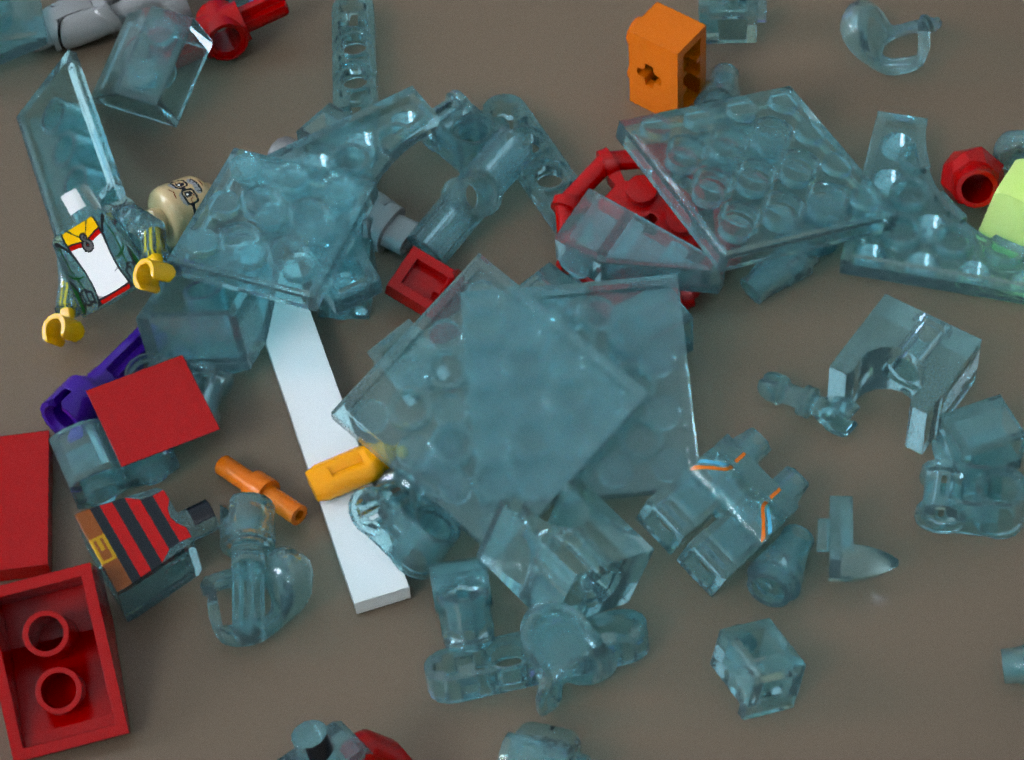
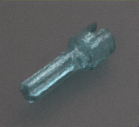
M255 492L233 494L229 500V508L226 505H220V549L223 554L231 558L232 631L235 641L242 645L248 643L258 644L265 638V557L273 552L276 545L275 505L267 496Z

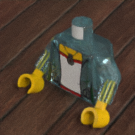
M88 182L60 197L75 224L53 238L52 245L56 253L58 275L56 313L47 317L41 332L43 339L47 343L58 347L64 346L65 339L77 342L84 336V326L81 322L75 320L80 314L83 318L114 304L137 289L157 294L161 289L159 281H172L176 275L174 267L180 264L177 256L167 245L166 227L162 220L136 205L128 197L101 207Z

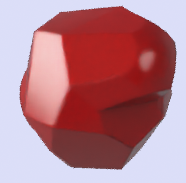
M982 146L954 151L943 164L940 183L951 200L971 208H981L990 204L996 189L1003 180L1004 164Z

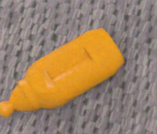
M403 442L398 443L395 447L382 445L381 443L375 446L369 444L357 446L313 465L305 472V476L318 502L329 501L378 480L382 477L385 470L391 468L398 455L407 454L408 447Z

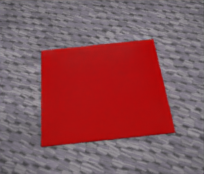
M183 355L86 391L121 467L220 430Z

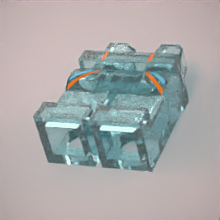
M752 427L734 438L726 434L713 448L703 454L666 487L663 486L652 495L635 518L670 555L713 516L716 518L712 524L704 528L687 544L676 559L711 597L788 522L798 510L799 506L797 503L809 487L808 481L795 468L786 466L772 479L758 465L772 449L769 446V442ZM660 519L670 528L671 531H669L662 525ZM700 560L711 572H709L702 566Z

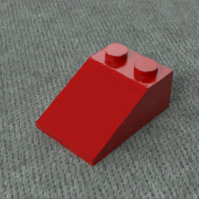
M90 562L0 585V703L13 760H31L131 733L115 628L101 569Z

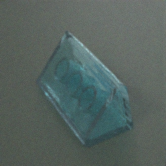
M68 49L16 117L56 243L66 249L67 247L61 238L62 234L92 215L98 222L101 221V213L107 218L120 207L121 203H123L122 207L129 206L76 52ZM76 188L86 206L70 215L60 197ZM129 207L121 208L107 222V225L103 224L107 243L136 234ZM61 249L62 253L69 255L68 252Z

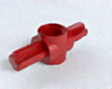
M253 0L240 7H237L235 1H208L200 7L196 18L191 20L194 28L156 44L154 47L155 54L164 69H171L204 53H207L209 59L233 60L239 57L246 50L248 42L253 40L250 32L287 16L289 7L286 0ZM222 28H226L225 30H223V31H221V32H217V31H219V30L222 29Z

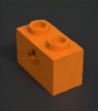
M656 2L642 17L635 18L627 31L626 41L629 50L627 76L630 86V101L678 125L706 96V25Z

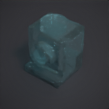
M698 0V21L706 25V44L757 43V23H766V0Z
M770 618L720 629L710 663L740 703L737 713L743 721L793 708L807 665Z

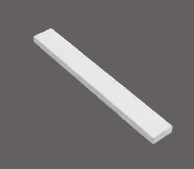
M293 261L243 275L245 286L307 469L359 446ZM370 483L335 499L319 502L356 614L411 598L410 588L373 484Z

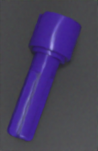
M149 321L142 322L102 363L94 367L86 376H70L42 403L40 411L45 423L60 438L68 437L73 432V440L76 443L81 442L100 423L86 391L131 374L163 342V333L156 329L153 323Z

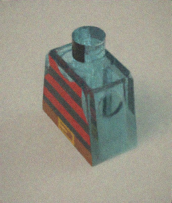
M156 487L81 511L74 515L84 545L96 567L101 569L103 579L127 622L136 619L197 577L202 571V566L194 542L220 529L216 515L206 499L177 513L165 491Z

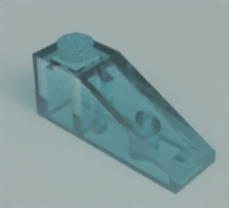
M588 188L555 236L556 259L565 271L580 279H585L587 276L603 285L719 294L724 286L726 263Z

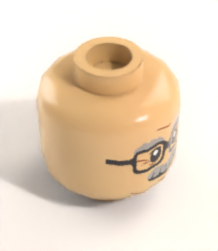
M184 176L160 185L150 192L147 202L148 209L144 212V222L147 230L157 229L159 231L160 238L164 244L171 248L180 249L213 235L217 230L219 220L222 218L223 206L218 192L210 183H204L195 176Z

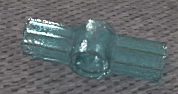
M508 126L499 127L460 175L452 177L445 183L441 191V197L406 237L411 244L410 247L415 246L446 264L482 219L492 215L499 209L503 194L536 156L532 150L533 145L521 133L515 132ZM469 185L474 188L477 195V202L474 208L470 206L466 197V190Z

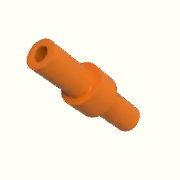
M228 455L222 456L217 461L215 473L240 489L241 496L261 510L269 508L293 525H298L305 519L307 507L280 490L279 482L263 471L257 470L253 472Z

